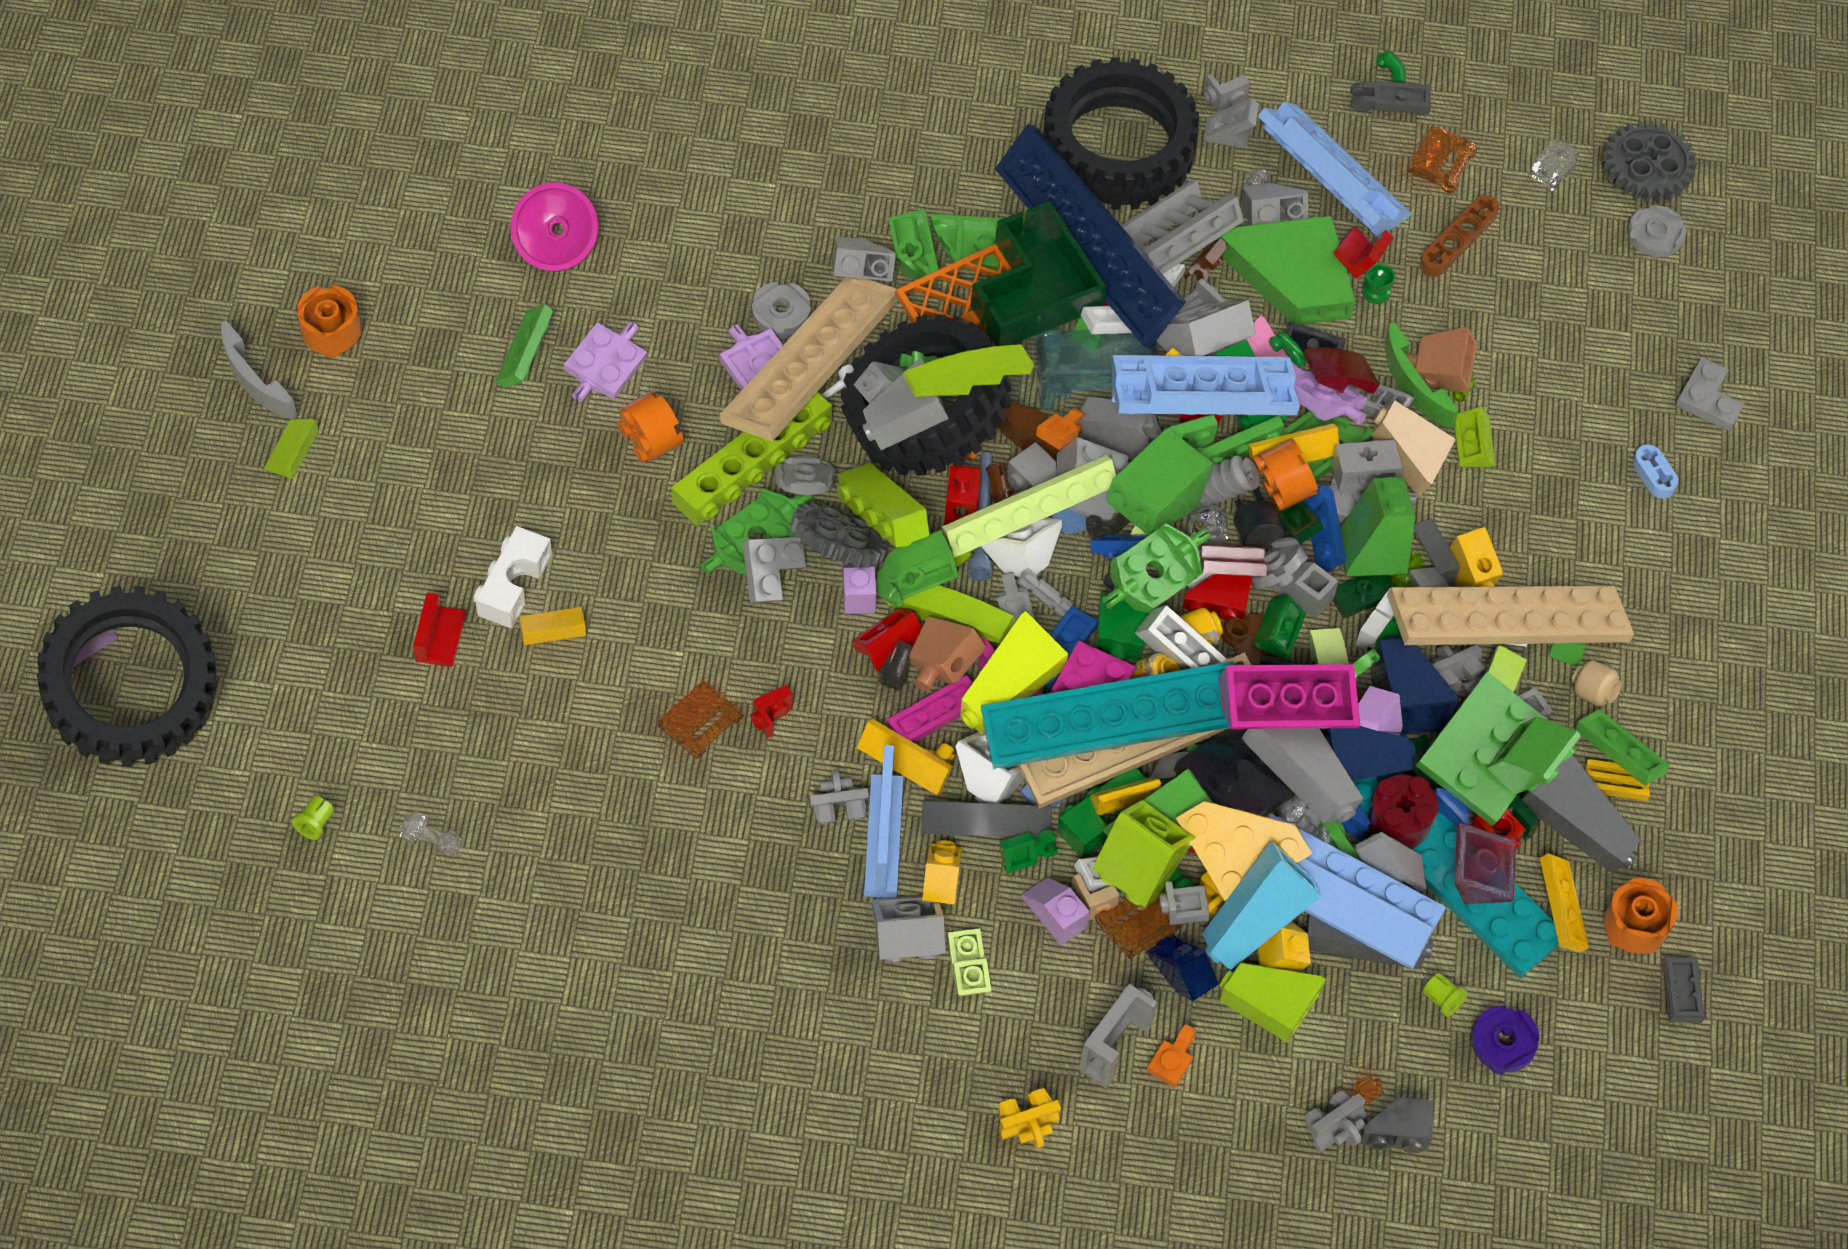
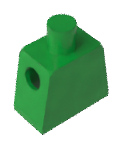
M1101 593L1097 613L1096 649L1125 662L1126 659L1139 660L1147 643L1136 635L1135 632L1149 613L1133 609L1126 601H1120L1109 609L1106 605L1114 598L1104 604L1102 598L1108 594Z

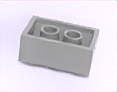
M1249 300L1203 303L1177 313L1157 339V342L1167 352L1173 348L1183 356L1214 355L1224 350L1226 346L1230 347L1256 335Z

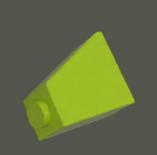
M1240 963L1235 972L1229 970L1219 985L1223 989L1220 1002L1288 1043L1320 996L1326 979L1318 975Z

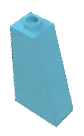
M1272 841L1267 845L1202 934L1207 944L1205 951L1216 964L1221 961L1227 968L1232 970L1322 897L1313 878Z

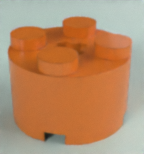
M335 285L325 289H321V286L314 287L307 291L299 300L297 317L301 336L304 343L311 350L325 354L326 357L335 358L342 352L350 349L358 341L362 334L361 322L355 298L348 290Z
M654 390L622 407L619 412L622 420L617 422L621 434L625 438L630 437L633 442V451L641 463L645 461L651 462L684 443L682 432L677 434L674 428L675 425L679 424L675 414L661 395L655 398L656 391Z
M1293 438L1252 458L1258 472L1264 476L1263 487L1268 497L1273 499L1278 511L1287 509L1318 493V487L1308 463H1305L1300 456L1302 451Z
M1634 878L1615 891L1604 914V927L1609 943L1634 954L1656 952L1665 942L1677 919L1678 908L1674 897H1670L1665 891L1666 888L1661 883L1648 878Z

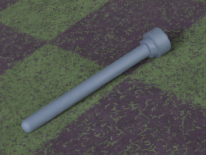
M987 451L983 452L980 456L981 472L977 511L990 506L991 486L985 468L992 465V455ZM981 546L975 548V554L968 561L967 575L976 581L988 580L992 576V561Z

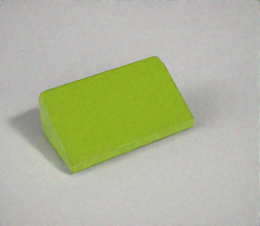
M1481 406L1458 413L1455 422L1459 466H1495L1490 418Z
M290 420L264 469L293 479L319 431L316 420Z

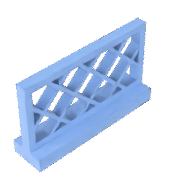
M884 745L882 775L871 774L865 897H897L903 776L892 775L894 746Z

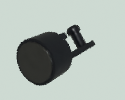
M1259 487L1251 491L1255 502L1243 507L1240 499L1234 501L1237 513L1234 516L1233 525L1242 545L1262 546L1265 552L1273 548L1271 543L1285 538L1286 528L1275 504L1264 500Z

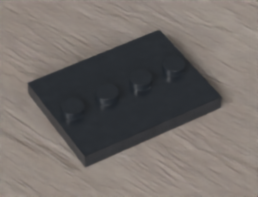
M1225 729L1176 762L1173 771L1180 775L1189 769L1212 802L1218 805L1265 817L1296 795L1244 742L1242 737L1247 729Z

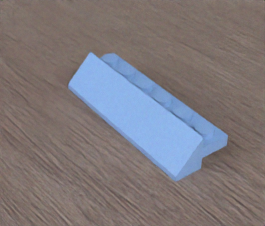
M1283 102L1278 110L1264 107L1258 115L1265 123L1263 129L1376 236H1379L1385 230L1390 231L1412 214L1296 104Z
M1112 355V403H1116L1118 413L1298 415L1300 405L1294 388L1296 375L1290 357Z
M1270 814L1268 817L1271 819L1284 821L1273 814ZM1299 829L1313 854L1297 864L1313 878L1322 896L1304 912L1413 970L1429 938L1443 916L1446 907Z

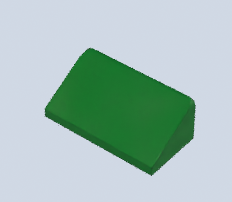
M1288 594L1273 598L1268 604L1253 644L1278 658L1289 660L1306 613Z

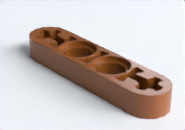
M1488 195L1477 197L1423 252L1420 261L1421 271L1430 277L1442 275L1495 221L1499 211L1498 201ZM1485 208H1488L1489 210H1485V211L1481 214V218H1480V217L1478 216V215H1479V212H1480V209H1481V210H1484ZM1470 223L1476 230L1471 232L1465 231L1461 228V224ZM1447 240H1452L1456 242L1459 247L1456 249H1449L1444 245L1443 242ZM1439 254L1441 255L1440 260H1439V263H1437V262H1435V263H1433V264L1429 263V261H1430V262L1435 261V260L1438 258V255H1439Z

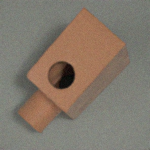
M1468 327L1425 335L1421 338L1419 353L1405 354L1429 388L1469 391L1477 342Z
M928 616L909 654V659L919 671L913 681L914 684L921 690L929 692L936 680L950 684L957 683L986 649L985 644L975 629Z

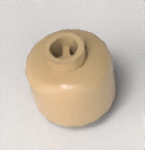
M1595 660L1587 662L1583 667H1577L1572 677L1576 696L1600 707L1607 703H1613L1622 687L1618 672Z

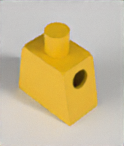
M1483 527L1456 537L1450 549L1460 565L1455 581L1458 587H1495L1503 575V571L1486 528Z

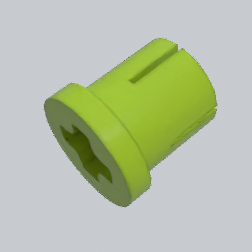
M314 796L303 811L297 813L291 821L293 827L301 835L312 840L320 838L323 833L322 828L334 813L333 806L327 800L323 803L324 799L322 797Z
M1441 973L1434 975L1423 990V994L1441 1008L1440 1012L1446 1017L1454 1014L1468 995V992L1463 987L1457 988Z

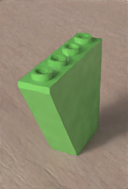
M1316 216L1302 220H1284L1277 223H1257L1251 226L1234 227L1216 239L1221 238L1228 245V248L1221 255L1224 260L1290 322L1301 325L1350 319L1352 317L1355 298L1346 267L1333 254L1339 242L1331 216Z

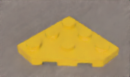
M1204 801L1176 817L1181 828L1195 837L1191 845L1225 902L1267 845L1272 841L1296 863L1313 854L1296 824L1263 817L1262 815L1229 808L1209 801Z

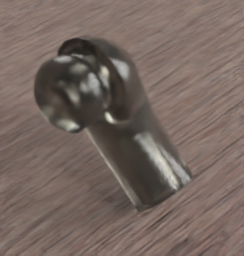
M1118 512L1109 521L1102 520L1097 515H1091L1086 519L1085 524L1087 532L1093 537H1098L1102 534H1118L1131 521Z

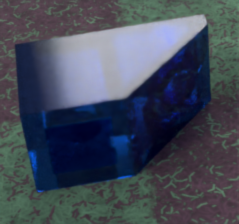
M1174 935L1157 941L1156 946L1146 951L1149 959L1175 992L1191 1001L1196 1000L1219 985L1206 952Z

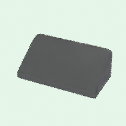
M1429 518L1414 524V532L1440 575L1449 583H1455L1460 565L1433 519Z

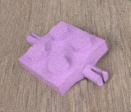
M598 322L564 363V371L577 378L581 383L572 393V397L575 400L578 399V402H583L591 390L603 393L613 400L618 396L647 358V351L630 341L639 330L636 324L633 325V322H628L621 333L613 332Z
M738 324L735 325V328L732 326L729 329V334L732 335L737 343L732 348L719 354V358L741 391L783 346L771 328L758 335L746 336Z
M1292 362L1296 375L1294 388L1299 404L1313 412L1315 417L1324 421L1344 415L1348 416L1358 425L1364 422L1366 414L1361 412L1360 409H1363L1367 400L1365 396L1349 385L1343 393L1317 382L1312 371L1302 370Z

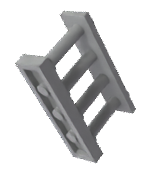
M1193 179L1121 226L1163 274L1241 224L1244 220L1237 196L1228 194L1216 203L1202 199L1198 182ZM1197 209L1202 211L1193 218L1188 216ZM1174 224L1180 225L1171 232L1166 231V229ZM1152 238L1157 239V241L1149 246L1143 245Z

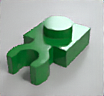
M1050 829L1044 830L1036 838H1033L1031 833L1028 832L1000 841L1002 865L1006 873L1036 865L1038 856L1052 857L1056 855L1058 850L1053 841H1056L1053 831Z

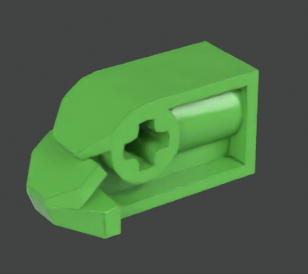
M922 209L889 217L894 248L902 274L910 279L917 280L939 270L926 210ZM938 279V280L934 281L932 284H934V283H936V282H940V281H942V280Z
M942 530L914 541L909 546L897 547L887 555L884 565L878 571L876 578V589L880 597L899 608L904 606L903 599L959 577L951 549Z

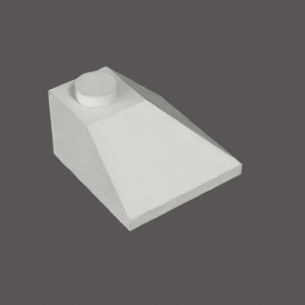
M1046 517L981 547L1005 574L1013 572L1014 576L1019 578L1026 569H1029L1037 575L1049 565L1062 528V520Z
M977 732L958 741L956 750L967 790L976 796L975 798L979 803L1002 804L1006 802L1024 779L1018 765L993 769L985 733L981 735Z

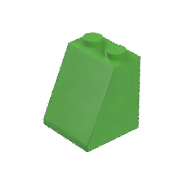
M1167 428L1112 479L1106 502L1149 536L1165 523L1171 525L1198 508L1213 463Z
M1404 477L1373 478L1340 527L1346 554V561L1343 562L1346 576L1408 574L1415 512Z

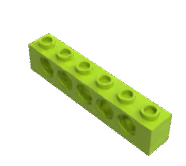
M816 392L776 437L782 439H774L773 442L746 432L741 433L671 487L672 503L696 526L705 520H711L721 507L728 502L732 503L738 499L742 491L750 485L760 482L764 474L773 467L776 468L779 462L782 465L787 456L792 452L804 448L810 438L818 432L826 431L832 422V405ZM735 472V473H737V474L730 475V474H727V473Z

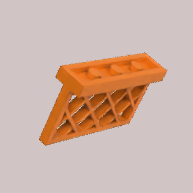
M996 244L896 289L895 295L912 323L916 322V317L923 316V314L935 317V314H945L947 320L951 321L953 316L946 314L950 302L965 307L964 314L960 317L963 318L966 325L970 321L976 324L981 332L986 330V324H981L970 306L972 285L977 282L979 273L995 276L1002 273V269L1005 272L1010 270L1011 267ZM993 254L999 263L998 271L981 266L983 258ZM967 268L976 271L973 282L956 278L958 270ZM938 279L949 282L948 294L932 290V283ZM954 284L970 289L968 300L951 296ZM912 291L925 294L923 305L911 303L906 294ZM929 296L945 301L942 312L926 308Z

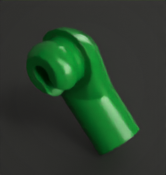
M1384 51L1383 54H1379L1376 58L1377 64L1381 69L1389 67L1392 82L1406 83L1405 65L1394 52Z
M1277 332L1276 336L1269 339V344L1275 352L1284 349L1287 356L1299 368L1307 363L1298 343L1285 332Z

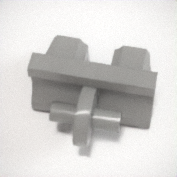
M1477 644L1462 651L1459 648L1452 651L1447 645H1443L1437 648L1438 658L1431 660L1432 665L1455 693L1461 689L1462 682L1460 679L1467 677L1470 681L1486 673V668L1481 661L1482 649Z
M838 770L831 771V780L821 781L820 789L821 791L833 790V793L809 796V809L814 810L818 825L835 823L833 806L844 804L848 821L864 819L866 813L865 802L869 798L868 788L841 791V788L853 787L852 777L840 779Z
M1342 1090L1333 1095L1329 1101L1332 1112L1325 1115L1320 1109L1314 1108L1305 1115L1306 1127L1311 1132L1314 1147L1319 1152H1322L1333 1143L1340 1145L1344 1141H1347L1351 1146H1356L1361 1142L1359 1131L1364 1128V1122L1368 1120L1363 1107L1365 1099L1359 1093L1351 1097Z

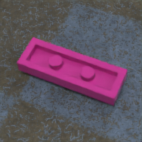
M967 675L961 677L957 683L945 686L888 718V728L913 743L918 742L961 717L962 698L973 682Z

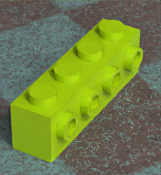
M871 462L838 473L839 486H837V494L840 501L849 506L855 515H859L866 521L869 527H873L880 533L883 539L888 540L896 548L906 547L914 541L930 536L926 508Z

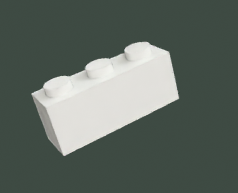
M1167 605L1153 609L1135 632L1154 651L1164 653L1169 658H1172L1179 666V670L1214 665L1228 660Z

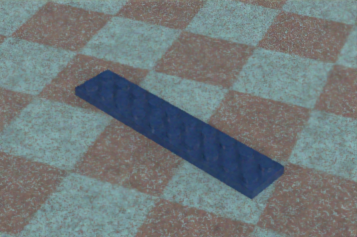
M1027 124L995 170L1028 209L1049 201L1051 202L1106 285L1105 301L1142 346L1151 348L1186 301L1037 127Z

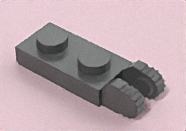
M1360 81L1351 86V93L1356 96L1351 100V107L1357 111L1367 112L1373 109L1377 111L1429 114L1431 110V86L1426 84Z

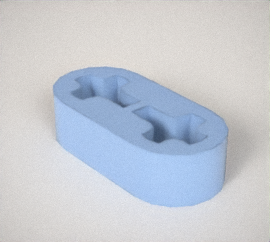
M1648 444L1639 447L1633 458L1634 469L1653 496L1660 499L1671 497L1678 485L1676 473L1657 447ZM1660 480L1662 483H1668L1669 485L1666 487L1665 484H1658V481Z

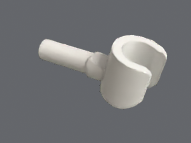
M852 365L842 367L838 372L841 380L837 381L836 384L822 393L821 396L827 400L840 389L847 388L843 380L846 373L853 372Z

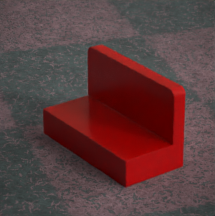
M1354 226L1348 231L1333 254L1357 279L1378 262L1394 237L1385 230L1369 242Z
M426 593L413 643V651L416 662L452 667L455 662L466 612L461 609L441 607L440 596L436 593Z
M898 608L853 639L851 643L856 652L868 655L877 674L884 676L909 658V654L922 626L913 611Z

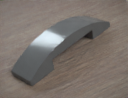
M923 801L921 833L1015 837L1030 832L1033 838H1036L1040 832L1048 829L1051 830L1052 806H1044L1039 809L1038 806Z

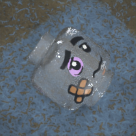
M1206 502L1200 504L1188 515L1189 536L1191 537L1200 531L1201 528H1205L1207 532L1199 538L1209 533L1210 539L1204 543L1223 544L1228 539V517L1226 511L1214 503Z

